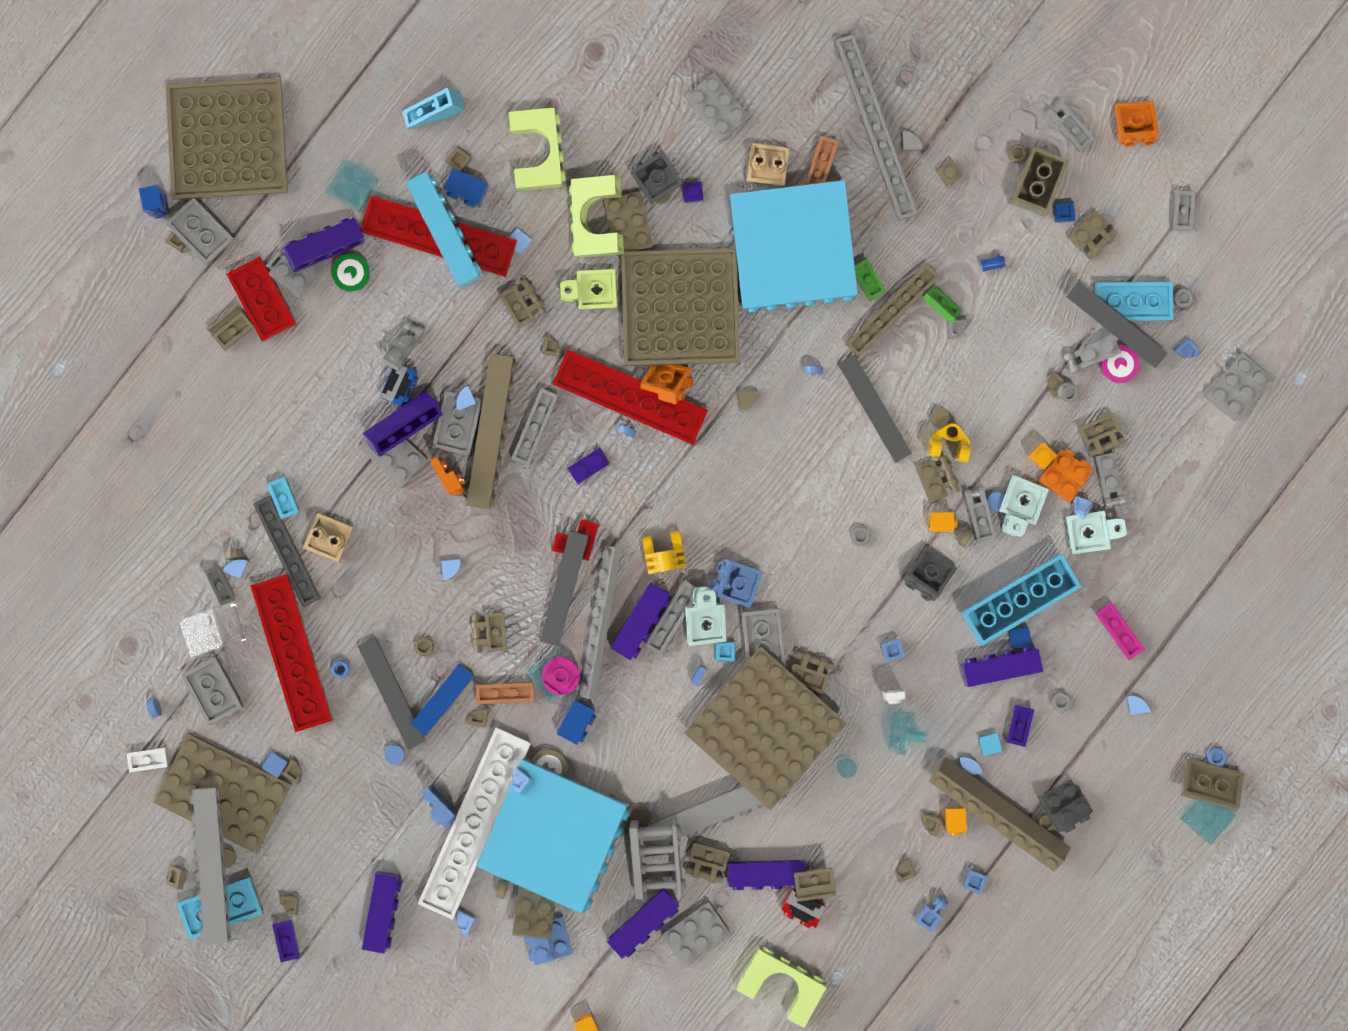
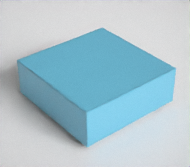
M735 642L716 643V661L735 662Z
M997 733L978 737L983 756L1002 752Z

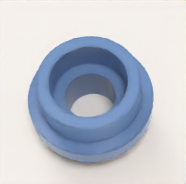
M343 659L336 660L331 667L332 674L339 679L347 677L351 671L350 664ZM340 665L344 666L345 668L344 672L342 673L338 671V667Z

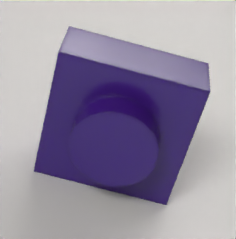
M701 181L683 184L685 203L704 201Z

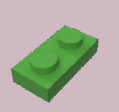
M867 259L855 265L856 280L869 302L886 292Z
M935 285L923 297L930 306L950 323L963 311Z

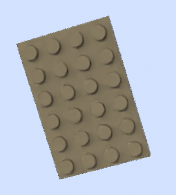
M188 733L153 803L192 822L191 815L194 812V805L190 803V793H193L192 790L201 787L219 786L223 838L257 854L292 784L281 778H276L267 771Z

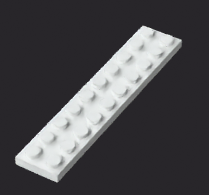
M497 727L495 728L418 905L453 920L513 781V772L516 767H519L521 760L525 758L531 742Z

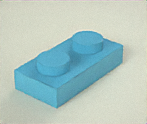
M286 477L267 484L281 520L300 513Z

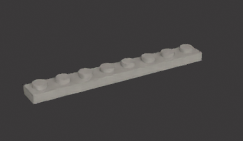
M605 545V550L602 554L603 561L599 572L600 579L596 590L595 607L592 611L593 619L589 629L590 636L586 647V659L582 669L583 677L579 686V697L591 700L596 698L621 548Z

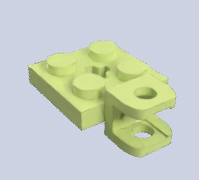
M615 269L577 271V280H566L560 283L561 300L567 302L578 301L579 310L617 308ZM596 284L599 288H602L599 295H595V292L591 291V288H594ZM569 288L572 292L567 294L565 289Z

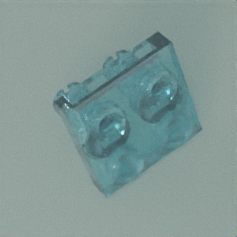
M894 712V715L890 718V727L892 728L891 734L887 737L888 750L906 755L908 741L925 743L927 733L910 728L912 716Z

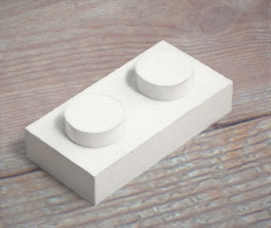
M901 689L882 691V696L889 704L901 703V699H905V691Z
M166 747L127 753L129 773L169 767Z

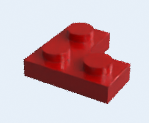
M581 519L577 532L589 535L582 559L589 561L599 524ZM557 532L552 551L564 554L568 535Z

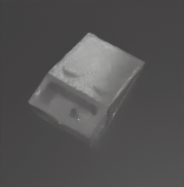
M229 604L179 620L190 657L246 640L235 604Z

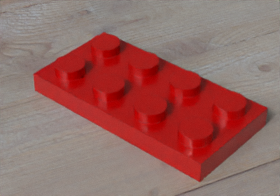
M260 256L226 274L262 342L297 325L273 278L269 276V271Z

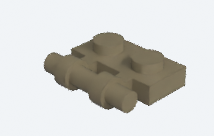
M1095 210L1067 238L1080 251L1087 247L1090 251L1085 256L1091 260L1095 255L1098 256L1107 244H1111L1114 241L1113 238L1118 232L1113 228L1107 233L1104 228L1109 223ZM1099 234L1102 239L1095 245L1092 240Z
M527 279L521 282L524 290L519 292L517 287L514 286L499 295L518 328L535 320L532 314L533 311L537 310L540 316L547 313L543 307V301L539 300L535 293L536 289L533 285H530ZM527 295L533 303L529 307L523 299Z
M1114 412L1078 428L1084 444L1092 443L1094 446L1093 449L1088 450L1090 458L1096 455L1101 456L1105 451L1112 448L1115 450L1121 444L1126 443L1124 436L1116 438L1115 433L1120 431L1121 428ZM1108 436L1110 441L1101 445L1099 440Z
M947 456L939 458L942 464L939 467H936L934 460L915 467L929 503L948 496L945 488L951 487L953 494L960 491L958 487L959 481L953 474L951 469L953 466L948 461ZM939 472H945L947 482H942Z
M504 612L487 613L483 622H480L479 614L472 615V622L470 624L471 628H473L474 640H472V646L474 645V652L482 653V645H487V652L507 651ZM486 627L487 639H481L480 628Z
M797 651L795 658L802 660L801 665L793 663L790 673L808 689L824 694L830 676L823 674L824 668L832 670L834 663L827 661L824 657L812 656L807 651L805 653ZM808 662L817 665V671L806 668Z
M693 841L688 861L694 862L695 866L694 868L686 866L685 873L692 875L693 878L700 877L707 879L711 883L718 882L722 884L724 876L718 875L717 871L718 869L726 871L731 852ZM701 865L712 867L711 872L700 870Z

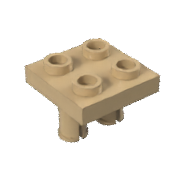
M752 143L746 182L784 187L790 148Z
M317 513L303 549L339 563L354 527Z

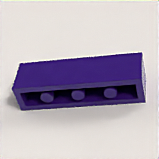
M345 218L335 226H326L318 233H309L299 241L292 240L284 246V255L293 273L362 245L364 235L355 218Z
M424 392L362 434L368 446L380 457L443 414L437 401L427 392Z
M650 582L611 649L629 660L632 657L636 659L641 651L639 645L642 640L646 642L652 633L648 631L652 624L656 626L661 618V615L658 614L661 608L666 609L671 599L668 598L670 594Z
M1033 646L1023 647L1021 652L1016 653L1014 650L1004 651L1001 656H996L995 653L984 655L982 660H977L976 657L965 659L966 663L961 664L966 687L1043 672L1039 649H1033Z
M805 860L728 862V886L732 887L733 890H744V887H752V890H762L763 886H771V889H782V886H790L791 889H796L794 872L806 871Z
M382 871L375 873L362 950L385 954L387 949L391 948L392 937H389L390 930H394L396 918H393V913L398 910L399 899H396L397 891L401 892L403 880H400L399 874Z
M661 889L608 937L607 943L621 959L625 956L629 958L636 951L635 947L639 943L643 945L650 938L649 934L653 930L657 932L664 926L663 921L667 917L671 919L679 912L677 909L679 903L666 889Z

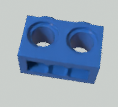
M159 185L139 188L142 208L145 213L154 217V219L163 218L165 214L170 213L167 194Z

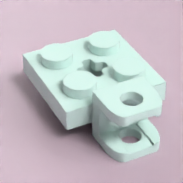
M1012 476L999 512L1007 514L1002 523V532L1011 536L1021 537L1025 533L1028 523L1036 525L1049 489L1020 477ZM1025 495L1028 503L1021 505L1020 497Z
M1105 511L1088 513L1084 520L1077 515L1066 517L1072 555L1111 549L1109 539L1121 538L1127 534L1125 521L1123 519L1106 520ZM1116 525L1119 526V531H1118V532H1116V531L1114 530V527H1115ZM1086 527H1089L1090 530H1093V534L1090 535V538H1087L1086 535H1083V532L1086 531Z
M708 586L694 588V606L685 607L687 644L694 646L727 642L724 604L716 603V594ZM704 620L710 622V625H707V629L701 626Z

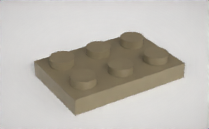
M641 191L622 195V197L604 199L611 233L623 235L624 251H642L653 248Z
M1188 758L1185 765L1181 796L1237 811L1240 805L1244 773Z
M519 886L512 936L551 940L556 902Z

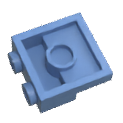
M724 558L723 562L721 561L717 566L719 574L717 580H713L711 589L717 597L751 608L763 572Z
M431 784L422 792L424 795L423 799L428 805L431 806L433 804L435 806L430 812L432 814L431 819L437 825L441 824L448 828L456 820L455 815L458 811Z
M563 916L554 918L551 940L524 937L525 943L529 942L531 949L528 950L530 962L534 961L535 965L573 954Z

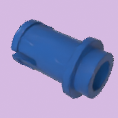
M999 254L997 257L981 260L983 272L998 268L1001 270L1002 267H1006L1004 256Z

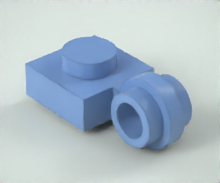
M938 895L932 903L934 908L932 909L926 905L915 919L917 923L929 932H932L942 919V915L937 911H943L947 906L948 901L945 896L941 897Z

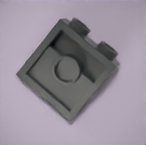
M663 151L660 153L654 152L648 157V161L643 164L642 162L637 163L630 172L651 205L684 184Z
M925 546L903 580L909 589H917L921 592L923 599L934 602L946 587L957 567Z
M1072 779L1066 780L1038 798L1057 832L1065 831L1068 833L1076 828L1074 824L1079 821L1080 823L1088 821L1091 818L1089 815L1093 813L1086 797L1080 795Z

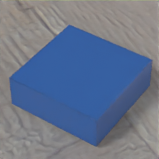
M1074 201L1054 203L1055 223L1075 221Z
M1029 627L1009 630L1012 649L1031 646Z

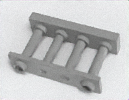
M673 818L672 828L643 829L639 827V820H631L629 829L635 898L643 899L644 892L648 890L677 888L678 897H682V891L686 890V880L682 878L679 837H682L681 825L677 824V818ZM673 835L674 845L644 847V845L640 844V839H643V837ZM674 853L675 863H642V857L645 854ZM676 871L677 881L647 882V880H644L643 874H646V872Z

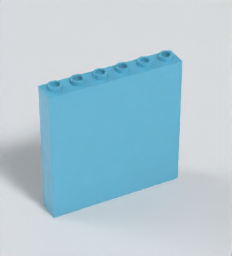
M845 180L730 194L743 310H747V313H756L761 308L773 311L778 310V306H785L786 309L796 308L797 304L804 303L805 306H814L816 302L823 301L824 304L835 303L836 299H843V302L854 301V297H858Z
M522 759L519 768L531 777L532 780L521 794L515 791L512 781L477 867L582 914L586 910L589 911L592 906L593 892L596 893L599 889L601 882L598 880L600 875H604L607 870L608 864H606L608 856L612 857L616 846L613 844L616 838L619 839L622 834L623 828H621L623 820L627 821L631 810H628L630 805L527 759Z

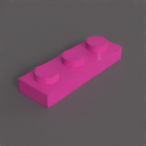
M1109 602L1095 612V615L1127 660L1132 659L1145 650L1112 602Z

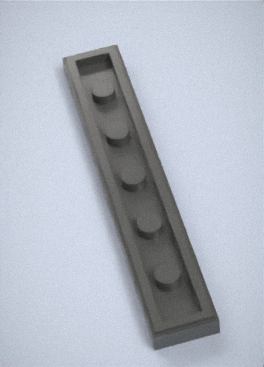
M1077 282L1066 296V298L1152 367L1157 368L1168 354L1080 282Z
M855 354L838 363L837 365L894 463L912 454Z
M268 496L254 503L253 506L288 574L302 606L305 607L321 599L284 521L279 516L272 497Z
M572 530L569 531L541 642L556 646L560 645L589 535Z
M373 638L359 645L358 648L407 749L409 750L425 742L423 734L411 725L415 717L377 639Z

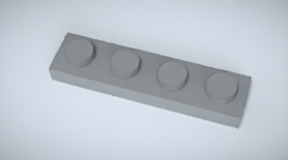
M542 388L540 389L512 455V460L530 466L559 397L558 395Z
M686 580L683 581L647 640L646 647L662 655L686 615L685 607H690L693 604V590L696 588L694 585Z

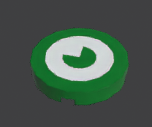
M345 254L334 262L332 278L340 289L347 292H355L363 289L368 283L370 268L361 256Z

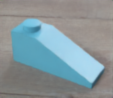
M447 87L402 112L407 129L452 117L465 110L461 92Z

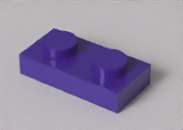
M598 448L567 469L576 483L580 484L610 463L601 449Z
M1018 705L1014 706L1006 739L1007 743L1026 747L1034 709Z
M288 920L274 923L272 927L280 962L299 959L300 952L293 921Z

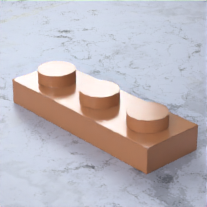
M820 136L805 185L826 183L839 141Z
M534 682L476 685V704L534 702Z

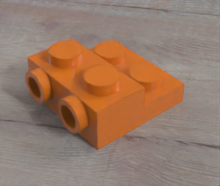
M1153 101L1115 104L1116 131L1119 145L1124 144L1125 147H1132L1136 143H1143L1149 146L1157 142L1159 128Z
M652 365L641 382V388L658 393L660 400L677 404L679 400H684L686 389L691 388L693 385L692 369L681 365Z
M1060 449L1056 453L1058 456L1048 465L1038 482L1071 503L1093 470L1090 469L1091 465L1085 460L1081 459V461L1075 459V454L1072 451Z
M436 457L430 460L448 495L458 497L466 492L464 487L466 482L461 473L456 471L448 473L450 467L444 459L441 460V458Z

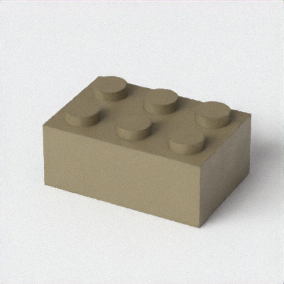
M1033 146L1024 164L1010 204L1046 217L1049 214L1069 160Z

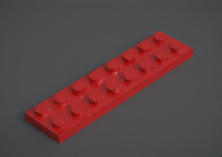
M372 195L370 196L360 228L363 234L444 258L420 210ZM459 222L455 223V228L459 227L466 239L462 241L463 244H468L474 255L471 258L472 262L476 261L482 271L506 278L517 240Z
M567 350L553 382V385L690 445H694L708 412L707 409L686 400H679L677 404L660 400L658 393L641 388L642 381L571 350Z
M288 574L250 585L295 732L333 721Z

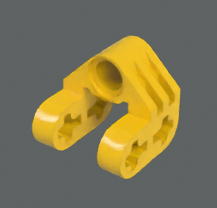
M947 424L931 434L927 456L939 458L942 438L954 442L959 440L955 461L968 463L971 451L970 441L957 424ZM951 426L957 431L953 438L947 435V429Z
M680 530L670 532L673 550L654 553L652 537H642L648 574L686 567Z

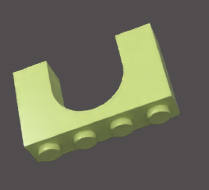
M555 108L509 112L511 134L538 133L543 135L550 143V154L543 164L537 167L514 169L516 190L524 191L563 187L562 181H566L565 170H561L560 165L561 162H564L563 151H559V143H562L561 132H557V125L560 124L559 113L555 112Z
M616 175L571 179L569 192L572 196L570 212L573 215L571 232L574 237V242H572L574 256L585 258L624 254L622 234H594L589 229L586 220L588 209L595 201L604 198L622 197L621 178Z
M765 946L763 949L758 947L738 982L736 990L754 1000L767 977L775 973L790 975L798 984V994L786 1016L787 1019L805 1028L827 988L824 983L825 980L817 975H814V977L807 974L808 971L799 965L797 967L790 964L791 961L783 956L780 958L773 955L774 952Z

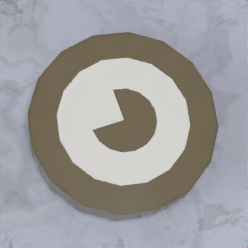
M555 749L541 750L531 760V762L563 776L567 775L568 765L566 758Z

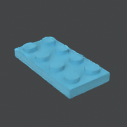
M1173 282L1095 283V295L1127 321H1173Z
M251 876L227 885L230 925L264 913ZM198 896L178 902L177 906L189 940L201 936L203 920L200 921L199 909H202L201 901H198Z

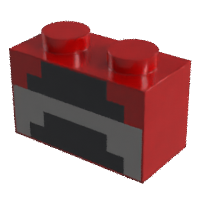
M791 888L781 906L784 916L792 920L794 917L801 920L800 924L807 928L811 926L816 928L826 909L825 904L815 899L798 901L796 889Z

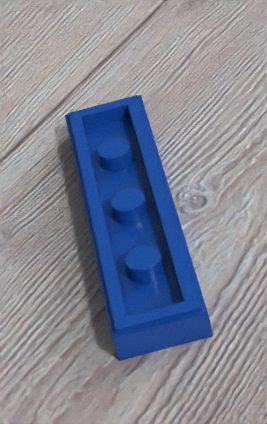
M459 664L412 721L411 725L426 736L472 680L474 675Z

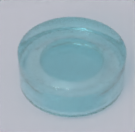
M846 758L838 763L837 771L842 777L851 778L855 775L857 766L853 760Z

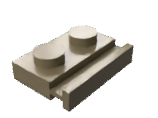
M235 305L209 326L207 330L221 348L226 351L250 332L254 326L240 308Z
M832 867L794 872L798 901L836 896Z

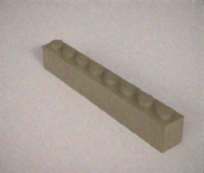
M490 354L466 506L491 509V506L495 505L496 495L493 494L494 487L498 486L499 476L496 475L497 468H501L502 457H499L500 449H504L505 438H502L503 430H507L508 419H505L506 411H510L511 400H508L509 392L512 393L514 388V381H511L512 373L515 374L517 369V362H514V357Z
M945 757L935 767L929 779V782L1053 872L1064 863L1070 849L1067 844Z

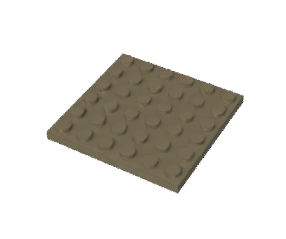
M281 78L166 85L173 200L192 199L193 197L199 199L288 193Z
M736 248L624 251V254H621L624 366L740 363Z
M760 646L684 734L771 811L847 723Z

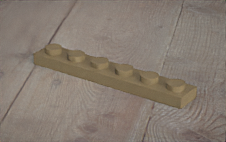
M926 263L845 345L859 358L940 276Z

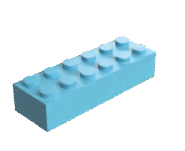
M425 172L405 182L461 291L481 281L480 275L483 273L477 262H472L471 258L474 255L468 244H463L462 241L466 239L460 228H455L454 224L457 222L452 212L446 210L445 207L448 204L442 193H437L436 190L439 189V186L433 175L429 176Z
M1057 554L964 609L960 614L977 643L983 646L1081 588V585L1064 556Z

